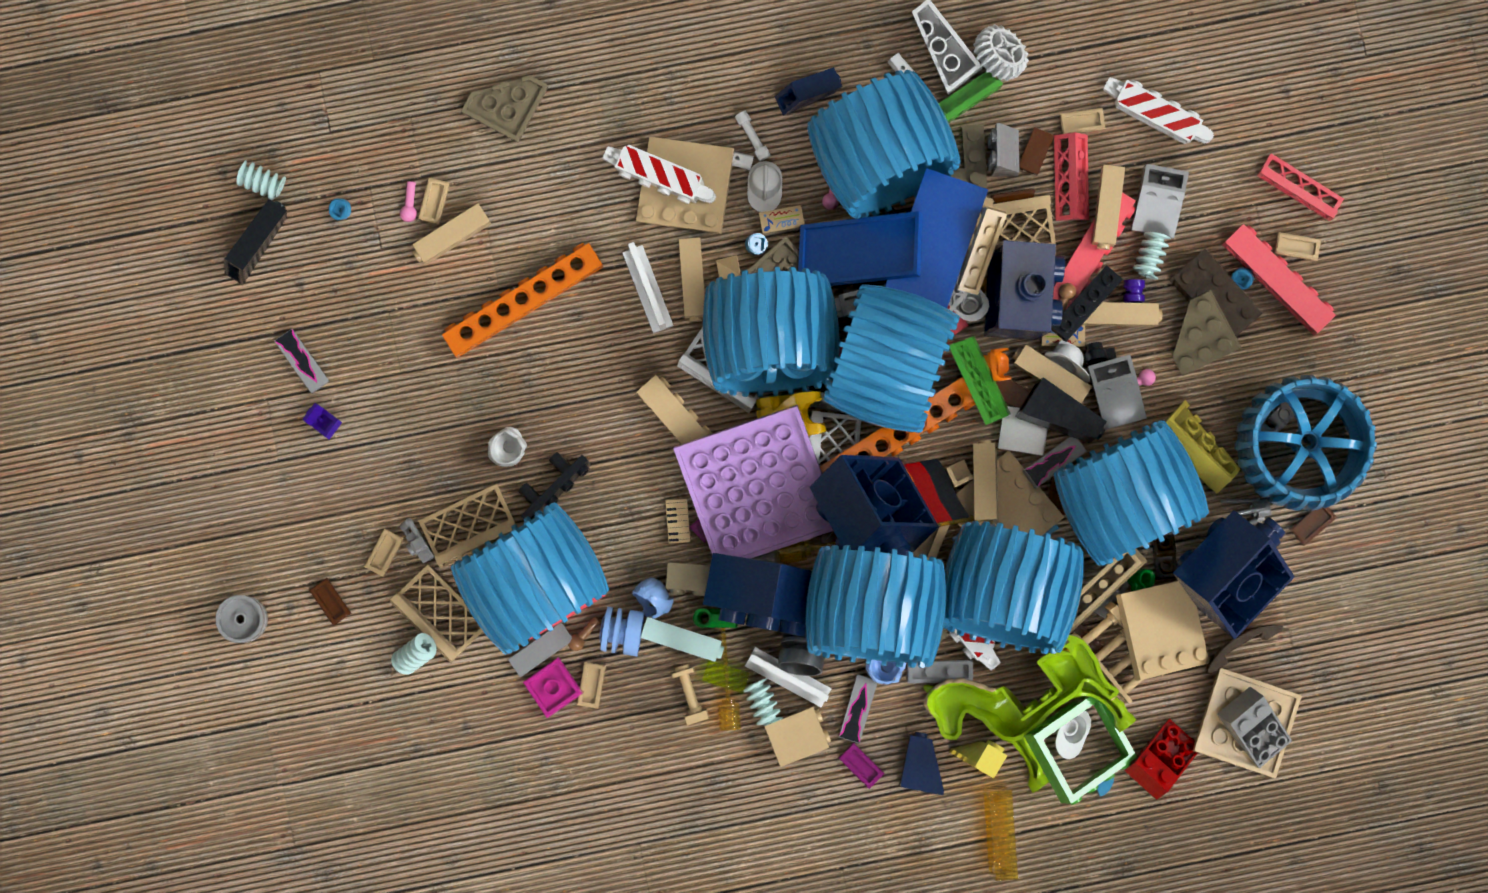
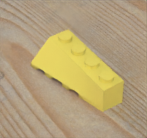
M1185 400L1165 422L1181 441L1199 477L1217 494L1233 480L1240 471V468L1223 447L1219 448L1216 445L1215 436L1211 431L1207 433L1200 424L1202 420L1197 414L1193 416L1188 409L1190 405Z
M989 740L986 743L979 741L951 748L949 751L993 779L1007 757L1003 753L1005 750L1003 747Z

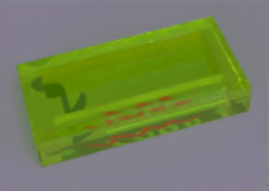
M708 660L702 681L743 694L750 673Z

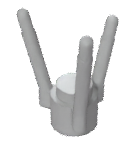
M1258 497L1253 499L1220 500L1221 503L1251 504L1249 509L1237 512L1240 515L1251 514L1252 517H1256L1249 521L1251 524L1264 521L1265 517L1271 515V508L1267 499L1260 500Z

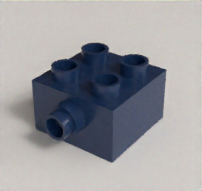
M1003 240L995 246L987 271L986 297L989 301V308L985 314L984 337L1036 340L1050 333L1052 326L1061 325L1063 303L1062 300L1053 299L1055 282H1063L1065 258L1064 256H1055L1056 244Z
M840 455L809 487L818 502L816 504L818 514L825 521L829 522L837 536L836 545L839 546V550H843L844 545H850L851 550H858L859 546H864L865 551L875 552V547H880V552L891 554L892 549H897L898 555L906 556L907 551L914 552L939 528L899 457Z
M1235 510L1226 518H1219L1214 521L1208 529L1207 538L1195 550L1190 549L1183 553L1177 562V569L1173 572L1197 608L1234 639L1245 630L1295 577L1277 549L1281 544L1279 539H1282L1286 534L1282 527L1270 517H1267L1263 523L1258 522L1254 526Z
M713 553L703 605L720 608L718 618L720 621L744 625L746 614H748L745 626L805 637L806 602L812 571L779 563Z

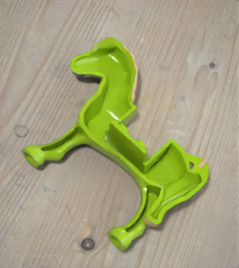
M1069 634L1063 647L1068 648L1069 651L1062 650L1056 654L1048 653L1037 661L1056 689L1051 687L1043 693L1040 701L1034 699L1025 706L1026 708L1004 686L998 689L990 688L985 684L965 678H948L935 686L928 684L923 686L927 692L923 705L931 716L936 719L940 734L945 739L956 740L962 734V722L966 713L983 721L991 732L1002 740L1012 743L1022 755L1030 773L1027 785L1032 793L1041 789L1049 781L1024 735L1040 725L1058 707L1073 698L1087 696L1099 700L1114 715V726L1119 732H1122L1136 721L1134 715L1128 712L1124 702L1117 697L1119 689L1112 686L1105 679L1099 661L1090 646L1082 638L1073 634Z

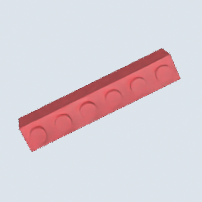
M1122 193L1117 237L1120 236L1125 228L1122 225L1125 218L1130 219L1136 209L1133 206L1136 200ZM1095 218L1067 263L1063 282H1056L1054 286L1053 299L1056 300L1061 298L1059 295L1061 285L1071 283L1075 286L1076 295L1073 299L1069 300L1067 308L1092 282L1089 280L1092 273L1097 274L1103 265L1100 261L1104 254L1108 256L1113 248L1101 250L1097 249V245H1092Z
M1242 224L1222 246L1244 267L1250 269L1254 277L1313 335L1318 334L1336 316L1333 313V307L1326 301L1322 302L1317 297L1319 295L1317 291L1311 286L1307 287L1302 282L1303 278L1296 271L1292 272L1287 267L1288 263L1281 256L1277 257L1271 251L1272 247L1263 240L1261 242L1256 237L1257 233L1251 226Z

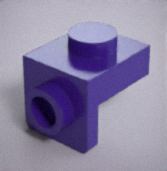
M314 403L308 409L303 418L304 422L329 440L342 424L340 420L317 403Z

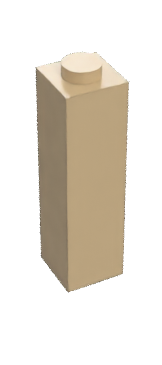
M1103 165L1101 167L1092 245H1097V249L1110 250V247L1116 245L1125 167Z
M479 203L412 244L415 248L412 253L418 262L423 261L427 265L491 225V222Z
M679 239L685 319L689 318V322L702 321L705 298L701 239Z
M1103 302L1083 325L1156 327L1159 325V322H1162V309H1159V303Z
M1027 345L1023 349L1019 347L1012 357L1015 359L1013 363L1015 367L1037 381L1044 377L1080 403L1083 402L1092 387Z
M982 440L978 444H973L975 521H978L979 525H982L984 521H988L992 525L998 523L997 448L995 443Z

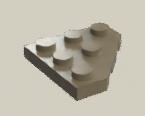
M528 75L521 77V79L501 83L481 91H474L469 95L461 113L519 143L549 85Z
M1211 290L1191 299L1173 354V359L1182 376L1241 348Z

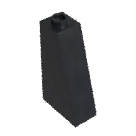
M268 199L224 258L225 274L241 285L246 282L287 219V210L283 204Z
M1044 377L1035 383L1015 415L1020 420L1087 443L1095 439L1099 440L1105 432L1103 427L1107 422Z

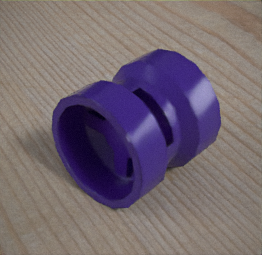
M1124 280L1123 287L1126 289V293L1123 295V302L1144 303L1145 295L1142 292L1145 288V280Z

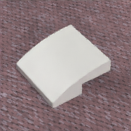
M1007 406L1011 414L1002 418L998 449L1044 456L1048 429L1018 419L1015 415L1020 408Z

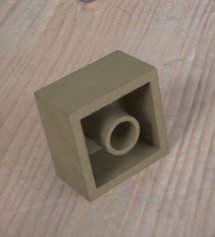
M668 562L666 589H670V594L684 595V591H692L694 596H705L710 565Z

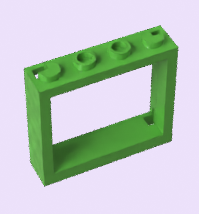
M1083 696L1077 698L1024 735L1061 803L1074 805L1080 802L1084 794L1097 790L1101 782L1115 777V772L1126 769L1131 765V761L1137 758L1124 732H1119L1115 728L1114 715L1102 702L1092 697ZM1094 705L1121 756L1071 791L1043 739Z

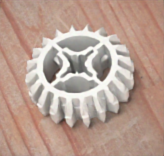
M994 24L984 28L975 38V43L973 44L975 50L973 52L978 55L976 59L981 62V66L985 67L986 73L990 72L992 74V77L997 76L1000 81L1002 79L1008 81L1017 78L1027 67L1026 64L1029 60L1027 58L1028 53L1024 50L1026 46L1021 44V39L1016 37V33H1011L1009 28L1005 29L1002 25L998 27Z

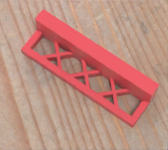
M1076 132L1054 135L1056 221L1089 220L1088 135ZM1068 139V148L1064 152L1061 149V140ZM1065 160L1069 162V168L1066 173L1062 171V164ZM1067 181L1069 183V190L1065 195L1062 192V186ZM1066 202L1070 205V215H1063V206Z
M1272 153L1257 174L1259 178L1328 221L1334 219L1339 206L1344 200L1341 196ZM1271 161L1279 164L1281 173L1278 174L1268 167ZM1295 174L1298 177L1299 185L1286 179L1285 175ZM1304 186H1314L1317 196H1313L1305 191ZM1330 196L1337 202L1332 208L1324 203L1322 198Z

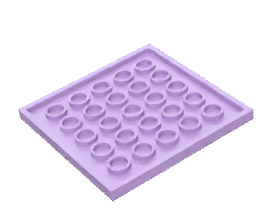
M798 405L673 448L712 554L719 553L751 559L833 531L829 522L825 521L816 510L818 502L809 488L822 475Z

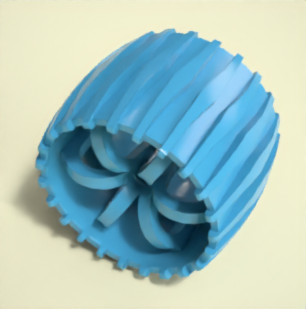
M898 70L894 76L890 73L884 74V79L879 81L875 77L870 79L871 84L865 87L858 84L856 85L857 90L848 95L845 91L841 94L843 98L839 101H829V107L826 110L820 108L818 110L819 116L813 115L810 119L811 121L807 124L810 143L822 175L839 203L852 218L869 217V213L877 216L880 214L879 210L884 208L889 212L892 211V205L900 203L901 206L905 205L904 200L913 195L916 199L926 168L948 176H952L954 174L953 170L959 168L960 156L946 116L932 92L914 71L905 70L903 73L902 70Z
M774 267V271L763 272V268H758V273L748 274V270H743L741 276L735 277L734 273H730L725 280L723 277H719L716 279V282L711 281L706 287L703 306V342L706 361L714 388L723 394L729 391V394L735 396L737 392H742L743 397H748L749 393H757V397H763L765 392H773V396H778L779 391H788L789 395L794 394L795 389L801 388L803 392H808L810 386L819 389L822 387V383L827 385L828 382H833L834 378L830 377L831 370L836 371L838 366L834 359L839 357V323L833 292L825 274H820L817 270L810 273L808 268H803L802 272H797L795 267H789V271H780V267Z
M863 284L857 292L858 299H855L853 302L856 311H850L849 318H852L851 326H845L844 331L848 332L845 343H839V346L843 347L840 357H835L834 359L838 366L836 371L831 370L830 377L834 379L833 382H828L826 385L828 390L824 393V401L854 418L873 425L893 430L921 433L928 414L924 413V411H929L931 408L928 398L934 397L936 392L935 389H932L934 381H939L941 377L937 375L939 365L944 366L946 362L942 359L943 352H949L950 346L946 344L947 340L953 339L954 333L951 330H956L960 317L938 303L916 294L889 287Z
M1301 375L1300 379L1295 376L1284 378L1281 384L1277 382L1270 384L1266 387L1265 394L1259 392L1254 396L1252 407L1247 406L1242 413L1243 420L1236 428V433L1238 434L1237 441L1235 442V450H1237L1238 454L1237 464L1242 468L1245 475L1244 479L1255 488L1254 491L1259 496L1267 497L1270 503L1276 506H1284L1286 509L1313 511L1337 504L1340 500L1350 496L1364 482L1367 477L1366 472L1373 465V455L1377 448V442H1375L1376 428L1370 418L1371 413L1369 409L1365 408L1360 401L1361 398L1357 394L1350 392L1347 386L1342 383L1336 384L1328 377H1319L1317 379L1314 375ZM1298 398L1316 399L1329 406L1325 415L1312 428ZM1287 402L1297 419L1299 428L1297 432L1292 434L1261 431V427L1270 412L1281 403ZM1338 414L1349 434V439L1322 437L1321 435ZM1301 440L1311 445L1303 447ZM1260 442H1284L1287 447H1291L1293 452L1296 453L1292 462L1280 476L1274 477L1266 468L1259 450ZM1321 448L1348 449L1346 461L1336 477ZM1306 457L1315 460L1325 482L1324 485L1311 489H1300L1286 485L1300 468Z
M1164 420L1152 423L1151 429L1148 425L1142 427V433L1138 434L1136 430L1132 431V437L1126 440L1122 436L1117 438L1119 443L1111 447L1106 443L1103 445L1105 450L1097 454L1092 450L1089 452V458L1084 460L1082 457L1076 459V465L1073 466L1070 462L1065 465L1066 469L1061 467L1054 472L1056 489L1066 517L1085 550L1099 566L1113 563L1114 557L1117 561L1124 558L1122 554L1126 552L1132 556L1136 554L1135 549L1142 545L1145 549L1150 548L1149 542L1157 538L1162 542L1165 540L1163 535L1171 531L1173 535L1179 533V527L1184 525L1185 528H1189L1192 526L1191 520L1197 523L1201 518L1209 514L1204 489L1195 466L1181 441Z
M555 502L543 508L544 513L540 510L536 511L534 519L531 520L529 516L524 518L525 523L522 526L518 527L516 524L511 526L512 531L505 536L502 532L498 534L499 539L491 544L488 540L484 543L485 547L483 550L479 551L476 548L472 550L473 555L470 557L465 555L462 557V561L458 560L451 565L455 583L469 612L486 636L505 655L512 653V651H517L519 649L518 644H521L523 647L528 645L527 639L532 636L535 640L541 637L539 632L547 628L551 632L554 630L552 626L559 620H562L563 623L567 622V615L573 611L578 615L582 612L580 608L582 605L591 606L593 604L592 598L599 600L602 598V595L609 591L602 567L589 542L574 521Z
M978 521L963 524L953 544L945 569L946 608L943 628L950 632H954L956 629L959 636H963L964 633L970 634L969 638L971 640H976V637L984 638L985 644H990L991 640L1001 642L1000 647L1005 648L1006 644L1016 645L1015 650L1021 651L1022 647H1028L1030 653H1035L1037 649H1041L1042 654H1047L1049 651L1051 654L1060 653L1069 637L1080 603L1084 568L1083 550H1081V547L1075 546L1070 541L1064 544V538L1061 537L1053 540L1049 533H1044V536L1035 535V529L1030 528L1029 533L1018 531L1019 526L1014 525L1013 529L1003 528V523H997L996 527H992L988 521H984L982 526H979Z
M832 545L831 549L829 546L821 547L811 573L806 602L808 652L816 656H820L822 652L824 658H829L830 654L835 655V660H841L842 656L850 657V662L855 663L856 658L866 659V664L869 665L871 660L882 661V666H887L888 662H896V667H902L903 663H908L909 668H915L917 663L919 668L931 667L939 648L945 618L946 581L942 560L932 556L927 560L925 554H920L919 558L913 557V552L910 551L906 552V556L898 555L897 549H892L891 554L880 552V547H875V552L865 551L864 546H859L858 550H851L850 545H844L843 550H839L838 545Z

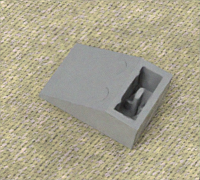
M996 123L994 129H991V133L987 137V149H991V154L988 158V171H992V177L1018 176L1019 130Z
M1146 164L1143 167L1131 231L1142 233L1158 232L1174 239L1189 172Z
M1131 355L1087 367L1101 418L1107 421L1104 425L1105 430L1147 419Z
M1252 687L1246 689L1217 714L1226 729L1258 768H1261L1292 742L1265 697Z

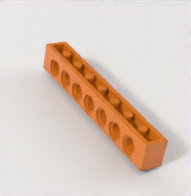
M589 243L577 245L573 248L574 252L568 256L564 254L554 260L556 264L549 268L547 266L542 267L532 279L527 277L518 283L519 287L512 291L510 288L499 295L501 298L495 302L490 300L481 306L482 310L474 313L472 311L463 317L464 321L458 325L453 323L447 326L442 336L455 357L459 358L602 269L603 264ZM576 259L583 262L582 268L579 270L572 269V261ZM556 271H562L564 278L561 281L553 280V274ZM538 282L546 284V289L542 293H537L534 290ZM522 293L528 296L527 302L525 304H518L516 297ZM501 305L509 307V313L505 316L498 314V308ZM484 316L491 319L488 327H481L479 324L480 319ZM464 328L472 329V336L468 339L461 337V332Z
M964 378L958 379L936 393L934 397L928 398L931 407L939 408L941 415L935 418L930 414V409L929 411H924V413L928 414L921 433L903 431L905 435L904 440L899 441L894 438L895 430L882 427L821 465L822 474L840 455H858V453L863 452L867 456L886 457L891 454L894 457L903 451V445L908 442L910 445H913L921 440L920 435L926 431L929 434L940 428L938 423L946 420L948 423L958 416L957 411L962 408L967 411L976 404ZM953 395L958 398V406L949 404V396ZM877 441H883L886 444L885 452L877 451L875 447Z

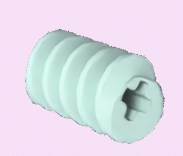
M247 160L243 162L237 174L236 183L238 186L244 184L247 190L252 188L254 193L260 191V195L263 197L268 194V199L274 200L280 195L286 181L285 176L279 181L278 173L270 177L269 169L263 174L262 166L254 170V162L249 167L246 166Z
M1145 232L1143 236L1147 240H1142L1141 245L1145 248L1139 249L1138 252L1142 256L1136 257V261L1139 264L1134 265L1133 269L1141 276L1158 280V277L1153 273L1161 272V269L1156 264L1164 263L1159 256H1166V253L1161 249L1169 247L1164 240L1171 238L1158 232Z
M426 633L418 634L393 653L391 658L393 667L404 675L413 673L436 655V644L430 635Z
M768 678L750 684L743 690L744 693H751L746 698L747 701H754L750 709L758 710L753 716L761 717L756 723L757 725L766 726L783 719V717H776L780 709H773L777 701L769 700L774 696V693L766 692L771 687L770 684H763Z

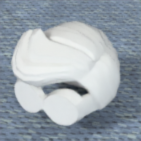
M506 427L489 440L488 457L498 466H514L522 459L527 443L517 429Z

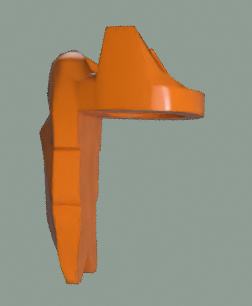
M1009 348L991 349L987 355H983L992 373L994 382L1011 380L1012 378L1011 376H1004L1009 371V359L1003 351H1008Z

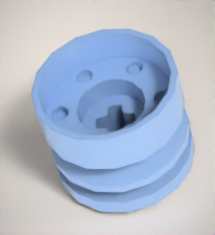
M607 606L606 613L602 618L599 635L601 651H607L608 642L612 643L611 653H615L618 644H622L623 655L638 657L644 612L630 610L627 619H623L621 608H618L617 616L612 617L613 607Z

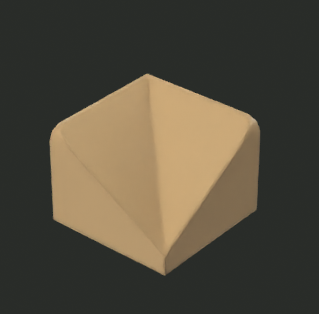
M737 255L716 260L719 277H723L725 280L730 273H734L735 277L741 276Z

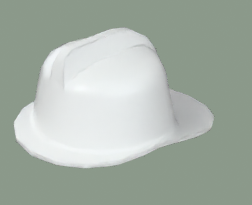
M758 162L749 171L748 201L756 211L774 210L781 201L782 173L778 166L772 162Z
M955 284V287H954L955 293H964V292H965V291L958 290V289L956 288V285H957V284ZM981 289L978 295L970 293L954 309V312L963 320L977 321L988 312V298Z
M1061 340L1053 351L1045 353L1046 358L1084 382L1088 383L1090 381L1089 374L1082 367L1084 362L1083 353L1075 345Z
M1086 711L1056 730V749L1062 758H1075L1082 750L1091 727V718Z

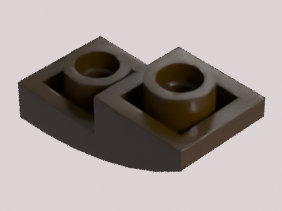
M1172 532L1163 535L1165 540L1162 542L1158 538L1152 541L1156 580L1176 578L1173 572L1177 569V551L1175 536Z

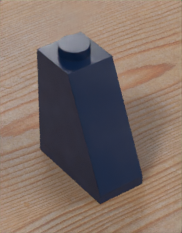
M833 67L791 82L774 97L784 116L834 94L843 86L840 76Z
M915 731V735H909L899 786L943 796L944 789L933 741L927 738L928 734Z

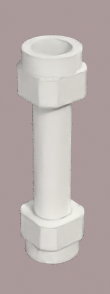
M746 110L735 116L737 123L740 127L744 128L756 150L754 153L758 160L761 162L770 157L771 155L766 145H762L750 123L751 118Z

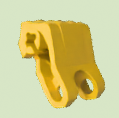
M820 391L756 399L757 408H761V410L756 412L757 418L798 405L809 436L826 432L825 423H814L808 416L810 405L822 400Z

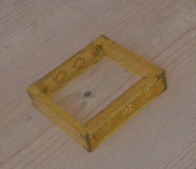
M1006 786L983 787L989 875L995 881L1018 880L1012 790Z

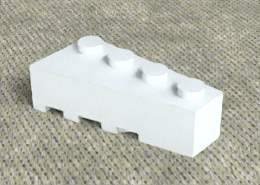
M926 0L914 9L912 14L949 95L979 72L982 66L931 0Z

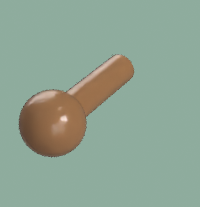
M1065 283L1059 288L1063 312L1066 310L1069 300L1073 299L1076 295V288L1071 283Z
M594 616L578 634H572V639L568 644L569 648L573 651L581 650L585 645V639L601 623L600 619Z

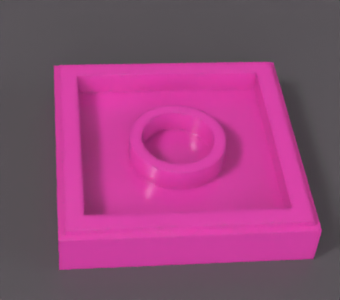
M559 657L523 682L546 718L551 717L583 694Z

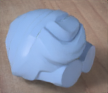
M652 577L645 579L632 591L633 596L636 597L639 604L643 607L646 617L657 618L667 614L672 608L674 597H669L665 585L658 579Z
M871 660L870 665L866 664L867 673L874 682L879 684L898 683L906 666V663H903L902 667H896V662H888L887 666H882V661Z

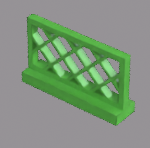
M972 336L966 340L949 345L985 425L1010 415L1011 413L996 381L994 382L992 373L975 337Z

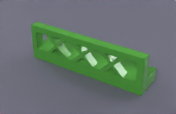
M985 72L941 101L939 105L948 123L1001 89L1003 83L999 79L996 80L995 77H992L990 72Z

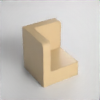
M965 460L945 468L953 488L974 479Z

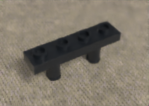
M1106 265L1063 312L1061 325L1052 326L1051 330L1067 342L1123 279Z
M558 452L553 454L549 462L561 473V476L542 495H539L528 483L520 487L518 492L531 504L521 517L524 519L529 516L532 520L535 518L536 511L540 510L543 513L545 506H549V504L554 502L557 503L559 501L558 497L563 492L567 493L574 486L573 482L579 476L583 477L588 473L591 463L583 455L573 464H570Z

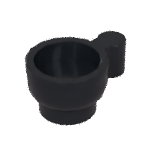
M1093 342L1085 346L1084 360L1086 365H1094L1117 358L1115 348L1105 349L1102 342Z

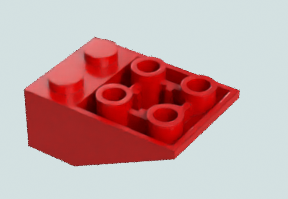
M1169 718L1138 752L1137 758L1132 760L1131 765L1124 771L1157 800L1172 788L1198 752L1192 751L1195 741Z

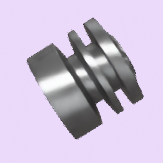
M783 633L781 645L786 649L780 650L777 667L785 672L802 676L822 674L824 657L808 652L806 636Z

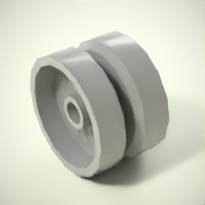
M235 595L227 598L219 606L216 613V626L219 633L225 639L234 643H249L257 640L265 632L268 625V614L265 606L258 599L251 596ZM239 616H244L243 623L238 620Z

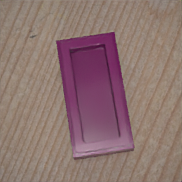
M854 743L838 757L869 789L885 774Z

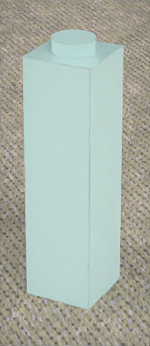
M649 617L646 619L640 637L714 662L716 658L721 659L724 651V646H721L722 641Z

